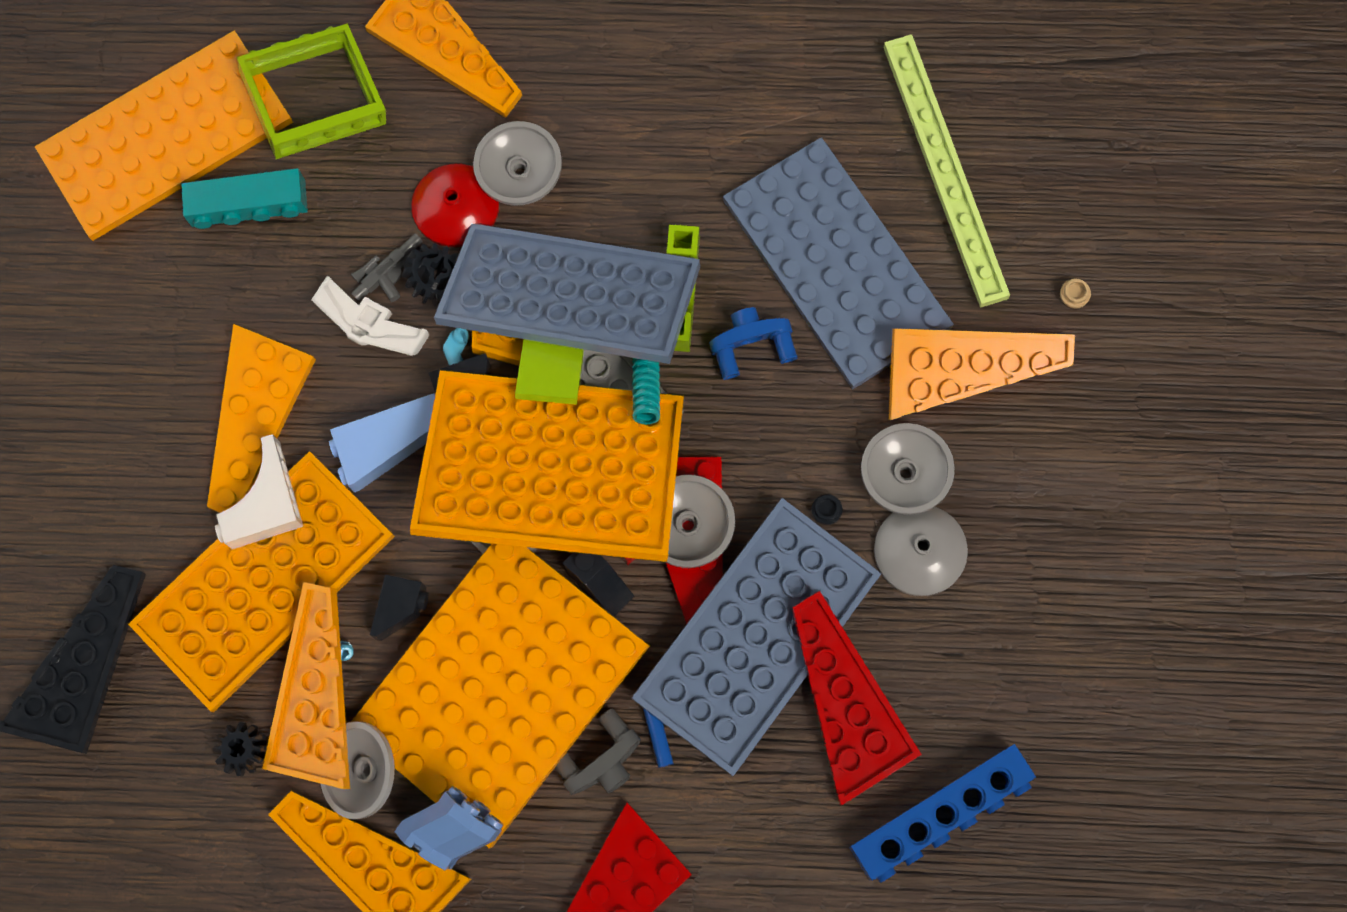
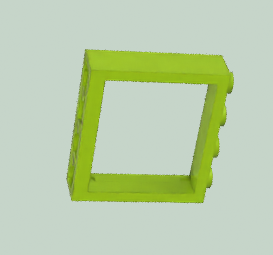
M348 23L334 28L330 26L326 30L314 34H303L297 39L288 42H277L268 48L258 51L252 50L248 54L237 57L239 73L276 159L386 124V109ZM344 48L368 105L276 133L252 76Z

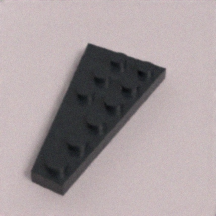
M113 565L92 593V599L81 614L78 613L73 619L71 628L63 638L60 637L31 677L32 682L24 693L11 705L13 708L3 721L0 720V732L87 754L129 628L128 624L131 622L146 576L145 573Z

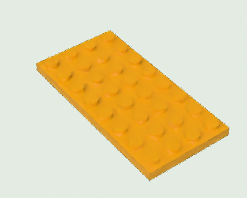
M235 30L35 146L77 219L92 241L182 189L181 183L194 182L267 138L239 73L237 57L249 52ZM261 73L252 76L276 133L292 124L291 117L264 75Z
M310 451L288 471L303 527L235 549H231L224 542L221 543L217 539L128 624L209 711L213 713L291 638L303 582L334 588L338 592L395 537Z

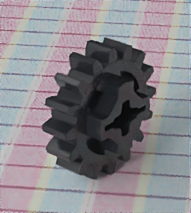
M433 243L431 249L422 244L419 251L416 249L412 250L403 265L405 269L402 277L408 279L405 287H413L414 292L412 296L417 297L421 295L423 297V304L429 299L432 300L434 307H437L441 301L459 255L457 252L452 255L448 254L449 247L447 246L443 250H438L437 243ZM437 270V273H436V276H437V277H436V279L434 280V275H435V274H434V271Z

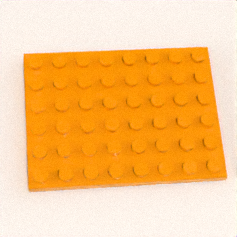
M440 370L411 519V535L667 562L684 396L660 394L659 421L644 425L635 422L633 419V392L631 390L580 385L577 405L521 400L515 398L517 378Z
M491 543L351 722H366L378 728L389 742L393 753L395 769L435 803L439 801L445 791H449L451 786H454L467 796V801L473 803L474 800H478L491 810L489 814L504 824L496 840L485 845L490 849L496 844L650 645L528 547Z

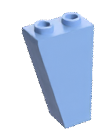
M435 393L330 429L333 439L329 441V446L333 456L340 459L342 467L338 468V474L342 484H348L353 492H357L424 446L427 441Z

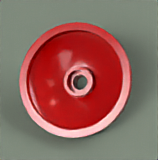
M448 164L432 170L419 182L412 197V215L418 229L427 239L441 246L462 247L471 223L493 227L499 213V202L489 197L482 190L476 179L474 167L466 164ZM450 195H457V198L455 200H448V197Z

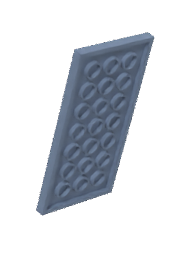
M822 137L723 196L724 203L852 390L891 366L893 328L950 330L954 324Z
M471 223L434 319L437 325L670 364L700 270V259Z
M781 498L631 699L731 776H734L808 675L792 607L820 591L843 627L882 573L785 499Z

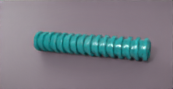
M632 358L633 419L635 422L644 425L656 423L660 419V362Z

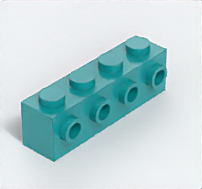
M299 168L181 183L183 216L192 227L199 229L209 228L212 224L220 223L236 225L241 221L252 219L255 221H266L270 217L275 216L291 218L298 216L299 213L308 212L306 183Z

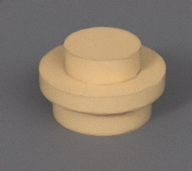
M1080 279L1066 281L1060 290L1062 302L1070 308L1077 309L1085 306L1091 297V290L1088 284Z

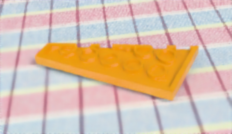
M893 328L889 420L983 393L1003 385L1016 383L1036 375L1039 376L1072 366L1074 362L1075 335Z
M303 582L262 769L341 789H350L337 589Z
M290 791L268 814L362 912H441L472 880L453 869L443 870L418 855V852L351 819L342 817L336 812L293 791Z

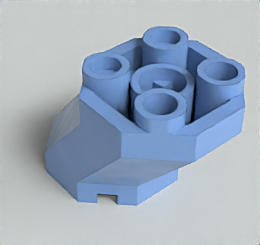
M451 786L449 791H445L437 803L403 820L394 832L409 848H412V846L420 851L418 855L443 870H451L459 858L495 841L501 833V828L504 824L489 814L491 810L478 800H474L473 803L467 801V796L462 791Z

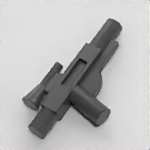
M414 234L399 249L396 248L379 265L376 262L380 258L375 255L366 265L350 274L357 283L361 281V284L351 295L360 302L369 292L372 293L380 285L391 302L398 300L401 295L394 285L401 278L402 267H404L403 265L407 257L410 256L413 249H416L423 242L417 234Z

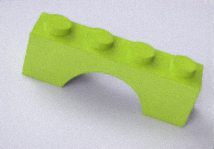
M669 225L667 254L698 259L699 227ZM696 282L674 351L690 352Z

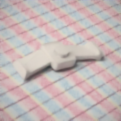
M326 276L311 299L346 333L348 339L361 346L370 344L413 356L419 353L429 337V332L425 329L388 321L392 315L391 311L367 297H364L360 305H358L329 276Z

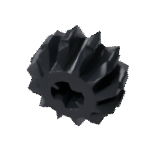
M238 722L236 729L232 725H227V736L222 734L216 735V738L222 741L221 746H214L212 748L214 752L222 753L215 760L216 764H225V773L230 774L235 770L236 776L239 777L244 776L245 770L252 774L255 773L256 766L254 762L264 763V758L259 755L260 752L265 753L267 751V746L260 745L267 738L266 735L263 733L257 734L258 726L253 724L247 728L245 722ZM238 744H242V747L246 749L243 755L239 754V750L236 749Z

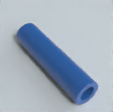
M643 708L658 768L674 764L663 723Z

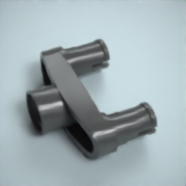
M613 708L605 712L599 718V721L615 741L613 743L614 746L585 769L580 770L568 753L564 755L555 767L565 781L563 785L570 795L580 793L598 782L609 794L622 786L631 777L622 764L637 748L641 738L634 729L630 730Z

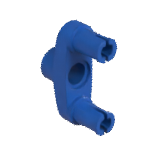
M755 307L745 308L731 314L730 317L734 328L720 334L709 342L712 355H716L723 380L732 379L740 375L733 352L736 347L770 338L774 340L781 364L792 362L798 358L791 337L793 331L789 319L759 320Z

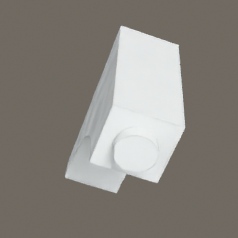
M273 434L261 438L262 464L258 477L250 491L233 507L216 514L219 524L215 525L217 537L221 543L224 542L231 549L303 527L281 444Z

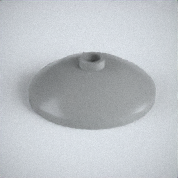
M514 121L495 127L482 138L475 151L473 166L480 187L489 197L503 204L518 206L536 202L554 188L561 174L562 157L556 140L548 131L530 122ZM519 168L525 170L523 174H516L515 172Z
M896 424L883 429L871 439L862 457L861 476L868 494L881 507L897 514L915 515L934 508L945 498L954 479V460L948 445L934 431L917 424ZM908 470L911 473V477L903 478L900 475V471Z
M680 475L676 476L669 550L666 563L681 568L700 567L717 559L728 547L735 528L734 509L727 494L716 483L701 476ZM685 521H692L694 523V527L691 530H685L682 525Z
M937 507L915 515H902L893 512L882 523L875 538L874 556L880 573H882L884 579L891 586L909 595L930 596L948 589L960 577L967 561V541L962 528L951 515ZM925 541L929 546L928 550H920L917 545L918 542Z
M366 722L346 723L350 789H341L321 784V788L326 801L337 814L348 819H363L375 814L388 799L394 781V758L389 742L378 728Z

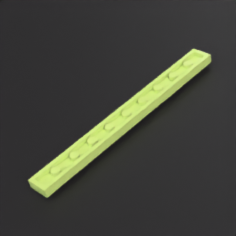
M911 34L884 42V51L979 306L981 308L1007 300L1010 297V293L913 36Z

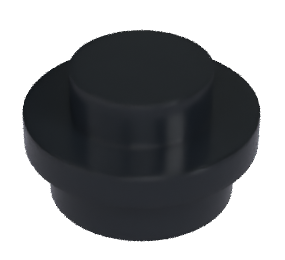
M821 495L812 504V515L822 525H832L842 515V504L833 495Z

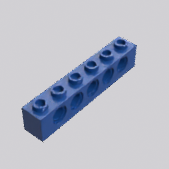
M1013 744L849 848L869 881L877 878L881 883L896 874L893 868L896 865L905 861L908 866L923 857L924 855L921 852L923 848L932 844L935 849L950 840L951 838L948 834L950 831L958 826L961 831H964L977 823L978 820L975 817L977 814L985 809L988 814H991L1004 806L1005 803L1002 800L1004 797L1012 792L1015 797H1018L1031 789L1032 786L1029 782L1035 779L1036 776L1017 746ZM993 773H1000L1004 776L1006 784L1003 790H996L992 787L990 777ZM967 789L974 790L978 794L979 802L976 807H969L964 803L963 794ZM940 806L947 807L952 813V820L947 825L941 824L936 818V810ZM913 823L922 825L925 830V837L920 842L912 840L909 836L908 830ZM885 840L895 842L898 847V853L893 859L884 857L881 852V845Z

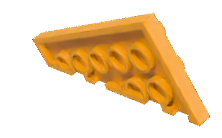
M385 0L365 26L369 34L505 118L522 97L518 86L491 57L489 51L477 40L474 33L448 1Z
M233 324L207 502V507L218 513L237 504L254 485L262 464L261 438L271 434L278 438L316 361L313 356Z

